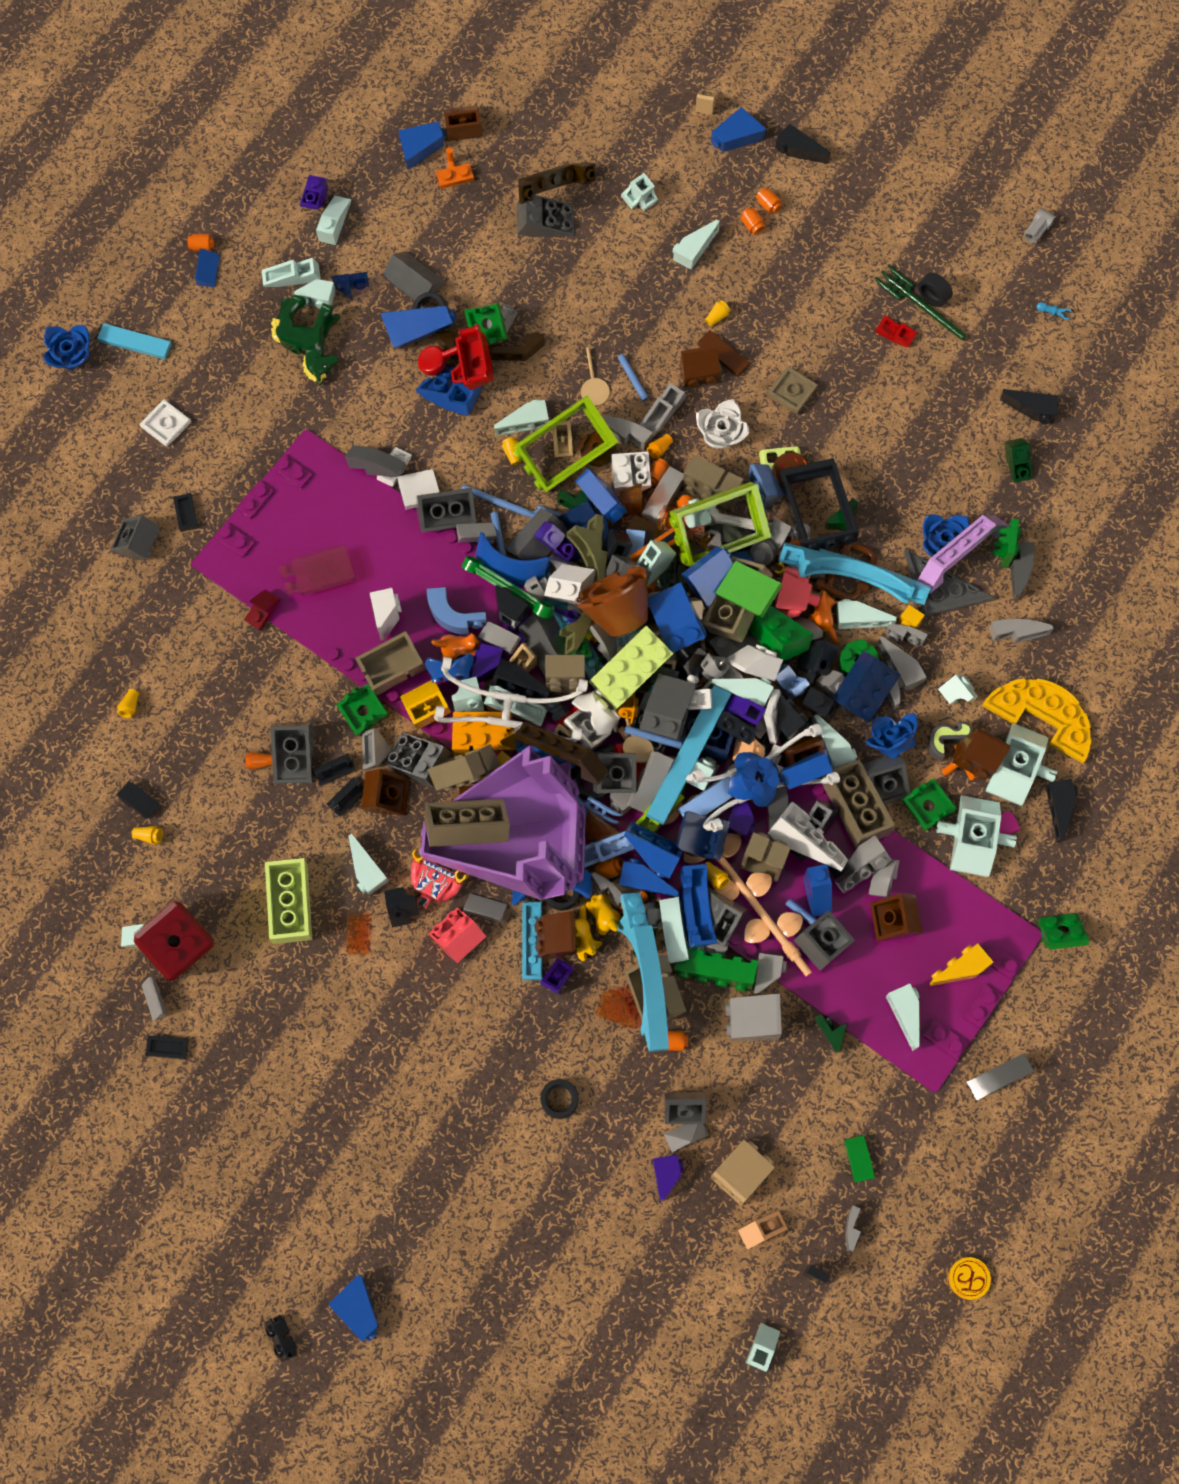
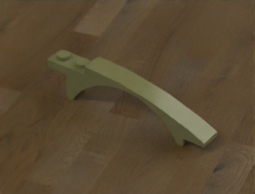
M598 514L588 520L587 528L575 525L567 532V538L578 549L586 567L596 570L593 583L604 578L608 552L601 550L603 547L602 533L604 524L603 516ZM584 612L576 622L568 624L566 628L561 629L559 632V636L566 637L565 655H571L577 651L587 633L592 619Z

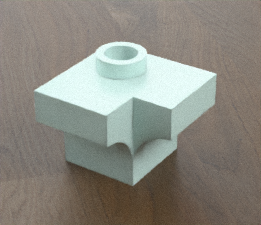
M645 173L630 182L629 187L621 194V197L631 209L639 205L645 211L658 201L654 192L655 186Z
M699 498L692 499L688 503L691 504L700 500ZM716 505L685 516L684 520L688 527H699L711 523L710 513Z
M964 675L953 676L938 689L949 704H955L961 699L973 702L978 698V695L974 692L975 688Z
M476 677L460 680L467 685L479 689ZM459 686L457 693L451 696L455 712L464 710L465 712L485 711L481 694Z

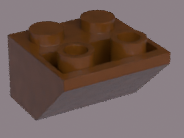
M477 105L443 110L448 141L482 136L481 120Z

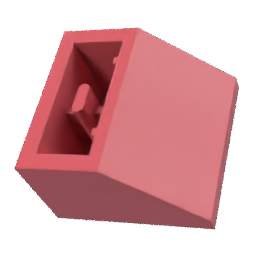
M459 908L451 911L441 923L434 926L433 930L428 933L456 963L462 960L486 938V935L478 925Z

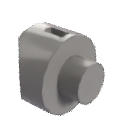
M769 539L752 545L750 555L755 563L768 565L776 558L777 550L774 544Z
M533 576L526 581L524 587L530 595L542 601L548 598L544 596L548 583L546 577L539 580L536 576Z
M708 653L701 662L703 668L702 675L708 680H713L714 678L721 679L730 668V663L725 657L711 656Z
M655 903L643 904L648 925H652V928L655 929L663 927L660 909H655Z

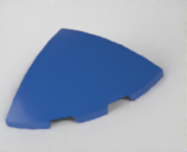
M451 366L443 369L440 375L433 379L428 377L416 389V393L446 410L469 416L482 386L469 390L464 386V383H453L451 371L454 367Z

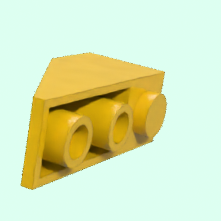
M978 943L974 947L969 945L962 951L963 956L959 959L954 957L946 964L948 968L944 971L941 969L936 971L931 976L933 980L929 984L934 986L976 978L993 961Z

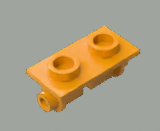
M635 692L619 706L618 710L620 717L630 719V724L633 723V717L637 718L639 698L635 697Z

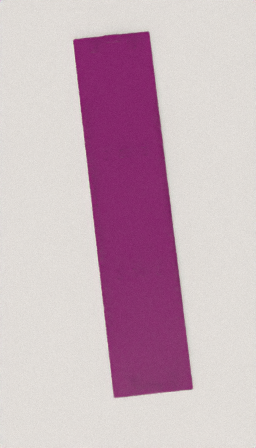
M304 430L264 478L258 481L236 507V511L191 562L193 568L250 608H252L253 604L249 601L265 589L280 598L279 604L268 621L361 687L366 685L368 681L355 658L405 631L424 665L429 657L443 661L441 647L433 645L431 643L432 640H440L441 637L448 634L457 637L468 636L450 632L436 622L429 608L427 589L446 587L447 602L451 609L462 614L486 612L488 622L504 628L497 615L495 585L461 567L466 556L476 558L477 545L473 542L458 543L457 531L452 528L421 532L416 508L405 510L400 492L377 480L375 475H367L365 469L349 468L344 454L309 430ZM392 588L393 593L398 594L402 612H398L400 619L387 638L381 641L370 592ZM532 608L527 619L534 613ZM484 626L480 629L468 627L469 635L473 633L479 640V646L476 649H480L481 643L494 646L478 638ZM518 629L512 631L515 635L520 633ZM594 640L590 641L598 657L603 656L597 649L600 643H594ZM514 653L510 657L505 655L503 660L509 661ZM460 655L457 657V659L462 658L465 655ZM537 665L528 673L546 687L545 676H543ZM427 669L413 677L410 674L407 675V680L377 695V698L412 722L400 696L431 681V675ZM492 676V677L488 678L487 680H485V681L479 683V684H478V685H479V689H481V688L483 687V685H484V683H485L486 681H488V680H490V679H493L494 676ZM443 678V682H436L451 711V713L443 716V718L453 717V712H455L451 696L457 693L459 686L452 681L445 682V678ZM589 680L585 694L594 691ZM635 693V697L639 698V707L645 693ZM575 698L562 701V706H567L571 710L575 707L572 704ZM546 712L542 725L537 727L554 733L558 724L552 719L553 713ZM513 717V720L520 721L523 723L526 722L524 720ZM621 717L619 720L618 729L622 726L626 727L625 718ZM434 721L420 728L453 752V722L441 723ZM612 729V733L594 750L609 743L614 748L617 744H624L625 740L619 732H614V729ZM733 737L726 762H716L720 767L715 776L722 774L730 765L734 764L733 754L736 737ZM667 745L663 755L677 757L680 749ZM770 745L767 756L770 754L772 750V747ZM512 749V755L508 756H510L511 758L516 756L518 749ZM780 759L778 765L781 766V767H783L782 762H781V759ZM578 770L571 772V779H575ZM582 779L583 789L589 793H596L593 792V783ZM688 783L682 803H687L692 795L699 794L703 790ZM822 783L804 784L789 789L788 786L780 787L787 788L788 806L793 801L807 814L810 813L816 801H825L833 806ZM609 793V795L606 796L603 800L599 801L609 808H611V793ZM730 798L729 800H727L726 802H724L723 804H721L720 806L706 814L705 817H709L720 807L724 806L725 804L736 798ZM752 799L748 800V805L754 816L753 824L756 825L753 832L756 834L761 832L769 836L768 806L759 807L754 804ZM733 806L723 811L714 819L719 818L720 820L728 821ZM634 808L623 816H615L606 812L607 816L618 821V824L603 819V822L615 828V831L604 829L586 818L585 845L626 831L631 821L636 823L644 813ZM679 813V817L674 822L662 825L656 833L677 843V832L683 820L681 813ZM837 815L823 836L827 841L833 842L849 861L857 848H855L839 815ZM892 830L890 835L878 839L890 858L899 860L897 878L892 881L890 896L899 893L916 895L922 934L903 939L878 942L876 940L870 903L887 897L869 895L873 874L855 885L852 889L842 893L835 883V878L829 871L832 882V914L855 941L823 969L819 970L794 942V939L811 925L803 919L799 932L792 937L786 938L800 950V957L812 971L806 977L797 964L787 958L782 945L771 931L767 939L762 942L747 943L744 940L745 928L748 922L753 919H761V917L740 891L738 897L733 901L747 910L730 939L728 947L750 963L751 959H759V953L783 956V961H787L786 972L781 973V977L777 980L779 984L826 1017L829 1016L837 1025L841 1026L844 1023H848L847 1032L932 1092L939 1090L1042 938L1039 929L894 830ZM748 835L746 840L741 838L740 849L734 856L725 858L745 885L749 876L753 874L741 868L744 854L752 837L751 835ZM636 849L617 855L626 862H629V859L640 860L645 867L651 870ZM682 852L670 879L667 877L660 878L681 893L680 869L683 866L700 865L710 862L725 872V870L717 860L705 859L700 863L694 864L684 862V852ZM789 852L778 882L772 881L770 889L765 895L755 897L776 925L783 913H795L785 905L789 899H792L811 914L803 878L807 868L825 865L824 863L808 856L802 861ZM707 878L708 887L715 890V888L712 886V884ZM653 893L661 900L675 898L673 896ZM978 943L993 961L976 978L934 986L929 984L933 980L931 976L939 969L944 971L948 968L946 964L954 957L959 959L963 956L962 951L969 945L974 947ZM909 983L912 988H916L920 997L918 998L919 1048L915 1051H912L886 998L888 993Z

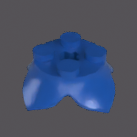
M86 325L73 326L69 331L59 326L46 327L44 343L48 351L43 356L46 364L55 368L73 370L88 359L90 355V335Z
M927 515L923 523L924 551L933 557L970 526L968 517L955 515L945 520L940 515Z
M468 653L462 658L451 661V667L448 670L449 674L456 679L459 677V680L470 678V670L474 663L473 656ZM429 657L425 662V668L431 675L432 683L443 682V678H445V682L450 681L441 670L443 661Z
M911 713L903 716L899 723L889 717L875 716L871 725L873 738H868L866 744L876 748L881 754L888 755L889 758H897L900 753L916 745L915 733L918 726L916 714Z
M751 752L739 753L734 761L737 772L729 781L728 794L739 800L752 799L755 805L767 807L774 799L777 786L780 783L778 767L771 759L766 757L763 758ZM757 775L760 778V780L756 781L755 779Z

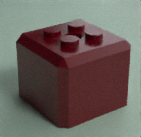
M172 900L134 932L133 939L137 947L167 980H176L214 946V939L180 900ZM172 935L180 938V943L176 947L168 944V939Z

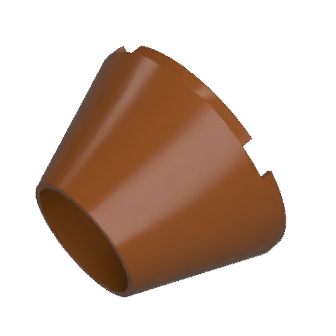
M643 567L628 568L627 573L619 575L616 572L596 581L580 593L581 597L579 600L578 598L575 599L576 606L612 637L621 636L636 630L648 620L647 572Z

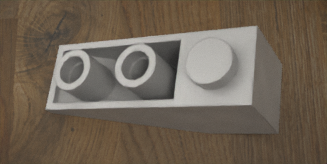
M883 636L880 637L877 645L880 655H884L887 660L885 662L886 665L891 666L892 669L900 674L897 680L899 688L901 687L903 692L923 684L926 675L919 662Z
M875 835L859 845L849 859L848 864L854 870V873L839 884L835 880L842 893L852 889L855 885L892 861Z

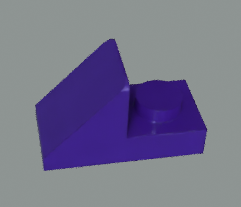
M557 958L540 981V984L559 995L565 982L573 973L574 967Z

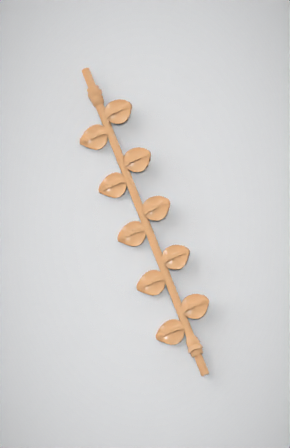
M622 726L618 729V732L626 740L628 734L624 733L625 727ZM698 794L692 795V796L688 799V801H690L692 798H694V797L697 796ZM682 802L664 824H670L679 817L680 812L678 808L684 805ZM728 833L721 860L717 861L731 880L722 890L715 888V891L732 901L738 897L741 891L761 917V919H753L748 922L745 928L744 940L747 943H759L767 939L771 931L782 945L787 958L795 962L807 977L812 971L800 957V950L786 938L792 937L799 932L803 923L802 916L797 913L786 912L779 917L777 925L774 923L755 898L761 897L769 891L772 877L765 873H753L749 876L745 885L725 859L734 856L738 852L742 840L739 835ZM684 853V862L689 864L700 863L706 859L703 857H691Z

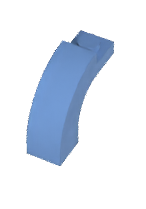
M446 587L427 589L431 614L444 629L456 634L469 635L468 627L480 629L487 623L486 612L462 614L451 609L447 602Z

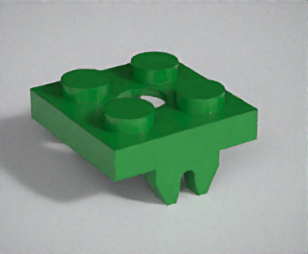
M500 303L464 310L468 328L478 323L481 331L486 336L488 344L508 339ZM485 318L490 319L492 322L490 329H486L482 324Z
M1011 519L1008 527L1000 529L999 533L1005 536L999 537L998 541L993 544V546L1000 548L993 550L992 553L1002 558L1001 567L1004 568L1009 567L1019 551V544H1016L1017 538H1020L1021 527H1018V519Z
M368 683L360 689H352L351 694L346 693L344 699L336 704L356 736H359L389 716ZM362 705L368 707V713L365 716L358 714V708Z
M934 778L927 783H923L919 788H915L911 794L902 799L903 804L924 832L957 810ZM929 800L934 803L932 811L924 809L923 803Z
M1078 913L1038 919L1044 948L1054 950L1089 945V938ZM1066 926L1070 930L1068 932H1062L1061 930H1058V927Z

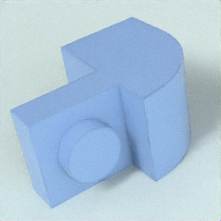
M787 664L781 665L775 681L770 680L786 698L790 697L791 699L803 694L805 688L810 685L805 678L797 677Z

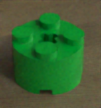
M860 639L848 643L842 649L838 661V670L844 677L847 676L862 651L879 659L876 649L870 643Z

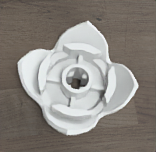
M734 399L723 401L715 410L702 409L697 412V426L704 436V441L713 448H730L733 444L744 440L749 434V426L746 422L741 421V410Z
M596 689L593 692L581 694L573 700L572 704L578 709L592 713L591 725L597 736L606 735L612 729H614V732H618V724L621 719L618 714L619 707L615 709Z

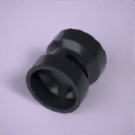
M562 701L548 703L544 706L547 712L553 713L552 719L555 722L570 712L567 706H562Z

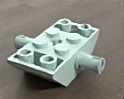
M1012 723L1005 743L1011 745L1010 750L997 771L992 774L985 792L1022 806L1036 776L1053 782L1058 771L1041 765L1049 737Z
M961 795L957 823L952 824L938 821L936 833L953 835L954 837L950 870L989 877L996 855L997 844L1015 847L1016 835L999 832L1001 821L999 802Z

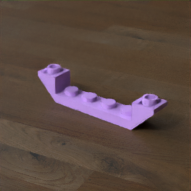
M982 515L929 559L917 581L930 586L929 593H932L943 583V574L989 535H992L994 538L1001 535L999 533L1000 529L1008 527V524L995 515Z

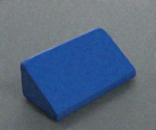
M200 249L195 275L197 286L215 287L220 259L219 254Z

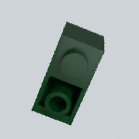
M1023 438L1005 441V455L1013 482L1032 479L1030 444Z

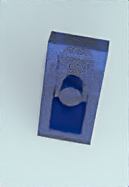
M367 272L332 276L335 289L352 301V289L362 290L365 287H370Z

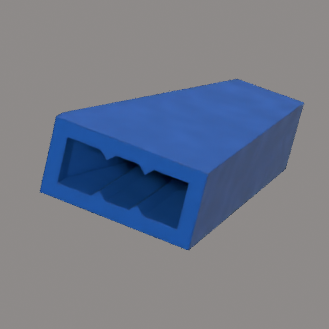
M447 306L384 312L381 314L395 349L403 348L434 335L436 332H441L455 326V320L457 319L454 310Z

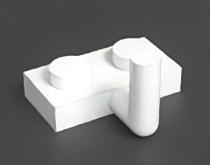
M694 675L687 677L688 682L697 684L699 681L698 677ZM711 689L695 690L689 710L712 709Z

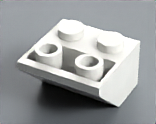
M648 452L612 454L613 487L617 496L635 495L651 487Z

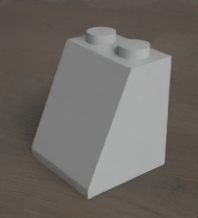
M780 994L730 998L729 1004L725 1005L726 1016L730 1017V1024H726V1035L730 1036V1041L779 1040L782 1034Z

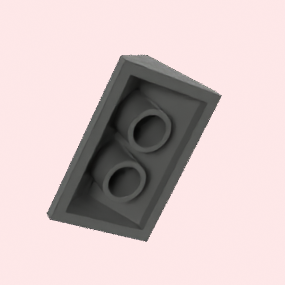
M408 252L392 254L382 275L414 301L425 292L436 293L446 283ZM429 299L424 301L421 306L423 307L429 301Z
M472 488L417 495L416 511L421 532L456 528V524L476 523Z
M540 508L505 550L516 560L529 561L541 559L545 556L547 557L552 552L533 536L543 522L546 521L554 524L565 535H567L569 530L553 513Z
M533 613L518 627V630L524 635L526 645L537 656V665L543 676H545V655H565L566 638L559 636L561 628L553 614L550 619H545Z

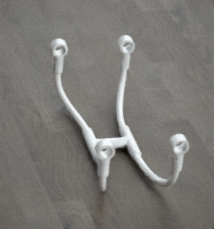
M444 657L441 670L450 681L469 691L490 696L493 699L504 700L502 718L490 716L488 718H443L445 707L436 706L434 719L441 723L475 721L516 728L523 724V722L509 720L512 702L554 703L566 701L577 697L584 691L586 692L588 680L579 679L576 692L566 696L540 699L527 698L526 696L511 693L485 691L467 685L449 674L448 670H450L452 658ZM573 728L571 737L564 738L577 742V740L581 739L582 729Z
M819 724L811 725L779 749L766 756V758L772 759L804 736L812 735L816 737L821 735V726ZM733 768L728 770L727 773L711 777H705L703 771L698 769L687 775L686 781L699 783L731 778L737 772V769ZM834 771L821 779H814L804 784L829 783L834 785L840 782V777ZM780 782L779 785L777 786V788L785 787V786L783 785L782 782ZM734 799L706 819L703 828L713 832L722 830L723 824L721 820L714 818L731 806L751 799Z

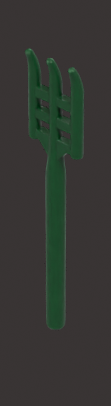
M888 264V268L896 275L894 278H891L883 270L881 271L882 275L889 281L887 285L875 277L877 283L897 300H901L902 297H908L960 340H965V333L918 296L911 293V288L915 285L890 264Z

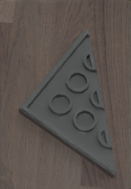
M904 550L903 553L911 578L917 581L928 561L913 555L908 550ZM946 571L943 574V583L932 593H929L925 604H920L924 617L991 602L994 600V597L980 591L979 588L968 582L965 583L956 578L957 576Z

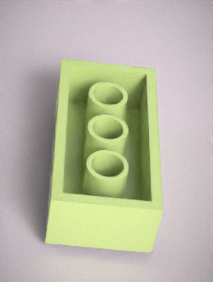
M645 626L589 683L617 709L673 653Z
M304 858L265 862L270 941L273 944L312 940L307 862Z

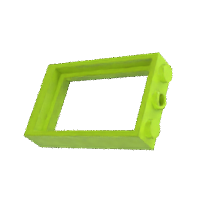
M587 395L513 446L515 448L513 453L518 460H523L525 463L523 467L529 476L533 475L535 478L534 484L538 490L547 492L617 444L618 440ZM582 408L604 442L552 479L546 481L525 450V447Z
M749 482L670 511L671 517L669 521L675 530L676 535L674 539L680 548L681 553L679 557L684 565L691 567L709 552L705 551L693 556L682 517L742 495L746 496L755 533L723 544L721 548H726L731 553L771 538L758 484Z

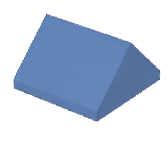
M750 465L748 482L758 484L764 510H768L785 494L769 465Z

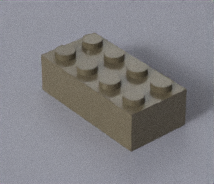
M734 556L731 558L733 564L737 561L770 578L773 576L765 565ZM716 595L709 606L702 624L712 634L742 643L755 614Z
M860 759L833 769V772L838 773L840 782L834 785L829 783H822L834 808L839 810L838 815L855 848L874 835L877 839L890 835L895 824Z
M504 799L425 803L424 822L429 847L509 841L510 822Z

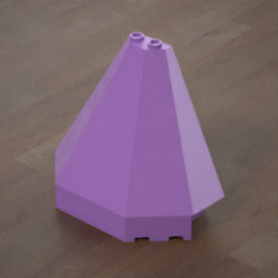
M531 745L453 800L504 799L510 822L509 841L429 847L425 822L423 821L420 855L429 861L540 900L565 895L567 890H571L576 886L577 882H581L584 879L586 811L584 805L580 806L577 798L580 792L576 779H571V763L557 764L551 756L541 758Z

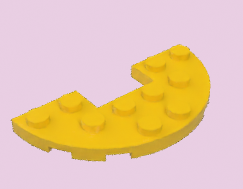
M1017 679L998 687L982 704L984 708L1014 724L1017 723L1024 710L1058 729L1049 745L1082 764L1085 762L1091 745L1089 719L1079 705V701L1063 687L1042 679Z

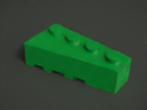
M771 605L763 618L757 615L754 616L748 629L763 646L767 647L768 650L776 652V656L783 659V661L808 651L813 638L812 632Z
M688 948L689 960L675 963L673 973L677 974L679 978H697L696 981L699 983L708 984V981L716 983L717 987L727 988L731 986L735 987V990L738 992L747 993V990L751 991L753 987L758 960L751 959V963H746L741 957L734 956V958L726 959L725 956L718 953H710V956H707L705 951Z

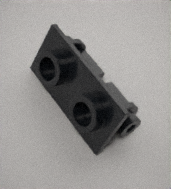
M677 554L675 555V561L671 562V570L674 573V577L670 578V584L673 586L682 582L683 586H685L687 582L681 574L690 567L684 565L678 559Z
M723 711L715 725L748 745L758 731L755 729V726L741 721L732 715L730 711Z
M348 753L313 768L320 786L356 770Z
M353 777L327 805L341 817L363 795L364 786L362 782Z
M281 1315L273 1318V1320L270 1318L266 1322L265 1331L267 1336L273 1340L275 1345L273 1350L276 1357L280 1358L281 1362H283L288 1356L291 1358L297 1355V1347L292 1336L284 1339L283 1335L290 1332L285 1318H282Z

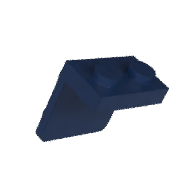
M686 811L683 816L676 848L706 859L721 860L730 822L721 820L723 824L722 830L717 832L707 831L703 828V824L708 817Z

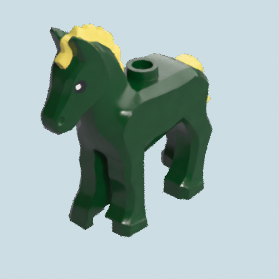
M294 294L292 299H282L277 319L273 318L271 322L273 326L271 328L272 337L292 353L297 355L305 354L303 359L304 373H306L310 380L317 381L321 386L322 379L326 378V374L338 364L337 356L333 354L329 356L323 355L329 331L341 317L340 314H332L334 308L331 305L322 303L313 328L293 325L295 313L306 304L304 297Z

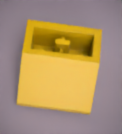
M432 680L400 696L417 730L436 721L434 719L436 706L445 707L444 716L451 713L436 682L432 683Z

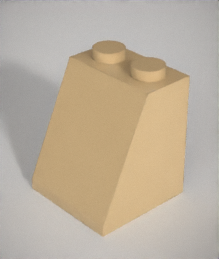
M743 1140L711 1176V1179L740 1206L743 1205L775 1168L772 1165L774 1162L767 1155L764 1154L762 1156L758 1153V1147L750 1140L748 1142Z

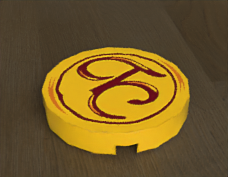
M972 1257L961 1258L952 1265L949 1271V1285L960 1298L966 1300L978 1299L984 1296L990 1287V1272L987 1266L979 1259Z

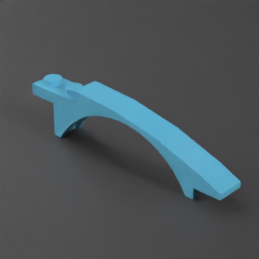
M784 542L779 557V562L796 566L800 577L805 578L809 575L822 573L852 577L885 590L903 603L911 601L924 605L931 589L930 586L888 569L824 549L817 551Z
M641 893L622 894L620 900L624 916L617 925L618 931L622 932L632 944L640 967L643 985L641 1035L646 1037L649 1052L665 1051L669 1049L668 1026L662 975L652 925H648Z

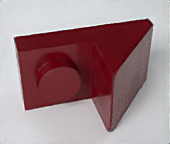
M266 589L249 601L253 606L244 621L261 631L281 599Z

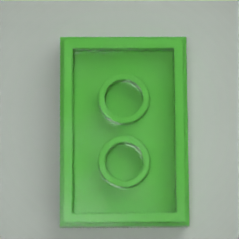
M735 561L715 593L763 618L783 585Z

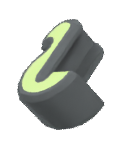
M958 722L955 728L948 724L936 726L928 740L930 755L936 761L942 762L945 757L944 744L962 741L973 732L971 725L967 722Z

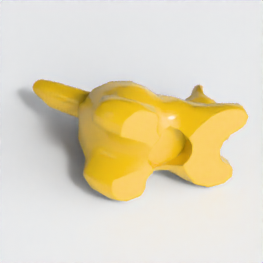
M606 894L593 895L590 900L591 902L588 901L585 906L596 918V931L603 936L607 935L610 929L617 932V924L622 918L620 913L612 909Z
M583 905L580 909V917L574 919L576 951L581 961L587 959V954L591 956L596 955V952L602 945L601 941H595L591 935L590 925L586 920V906Z

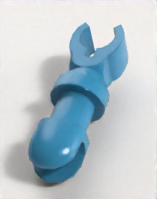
M1043 302L1038 303L1036 307L1038 311L1051 313L1052 316L1058 315L1066 320L1069 317H1064L1061 312H1072L1070 309L1057 308V305L1050 306Z

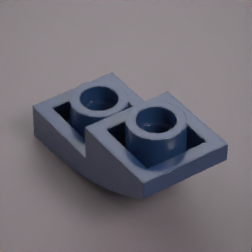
M588 499L562 513L559 517L565 527L570 530L575 525L582 526L587 523L588 520L598 513Z

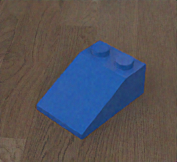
M682 582L648 598L649 607L661 636L672 653L706 638L707 632Z
M631 821L624 836L651 870L655 871L656 875L670 879L683 851L676 848L677 843Z
M629 859V862H623L619 883L622 887L681 898V893L645 867L640 860Z

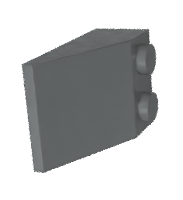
M658 674L643 714L640 729L681 740L696 684Z
M313 722L274 723L270 726L274 784L312 783Z

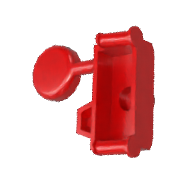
M478 323L473 327L458 330L460 336L455 338V347L444 351L439 346H428L423 349L418 357L420 371L425 375L433 376L445 368L448 357L458 353L460 364L451 371L453 383H464V386L469 390L494 381L487 339Z

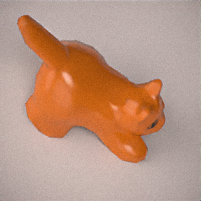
M822 590L819 595V604L817 607L813 606L815 612L808 617V620L815 623L823 632H828L831 640L835 644H839L833 628V616L831 613L832 606L837 604L838 601H835L825 590Z
M473 633L468 636L458 637L448 634L441 637L440 640L431 641L433 645L441 647L442 659L449 657L452 658V661L456 660L458 656L467 655L468 653L474 657L476 648L479 646V640Z

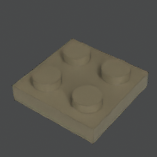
M787 366L767 392V396L797 415L815 392L818 385Z

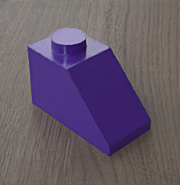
M747 801L733 806L728 818L730 822L728 833L739 835L742 839L746 840L748 835L752 836L756 825L753 824L754 816Z
M678 1155L653 1159L660 1202L666 1199L681 1177V1172H684L682 1159L678 1160Z

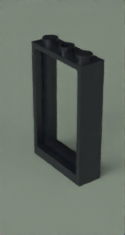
M834 458L780 470L779 481L785 494L786 503L801 547L813 550L831 549L839 545H849L857 542L859 531ZM830 476L847 531L808 539L791 484Z

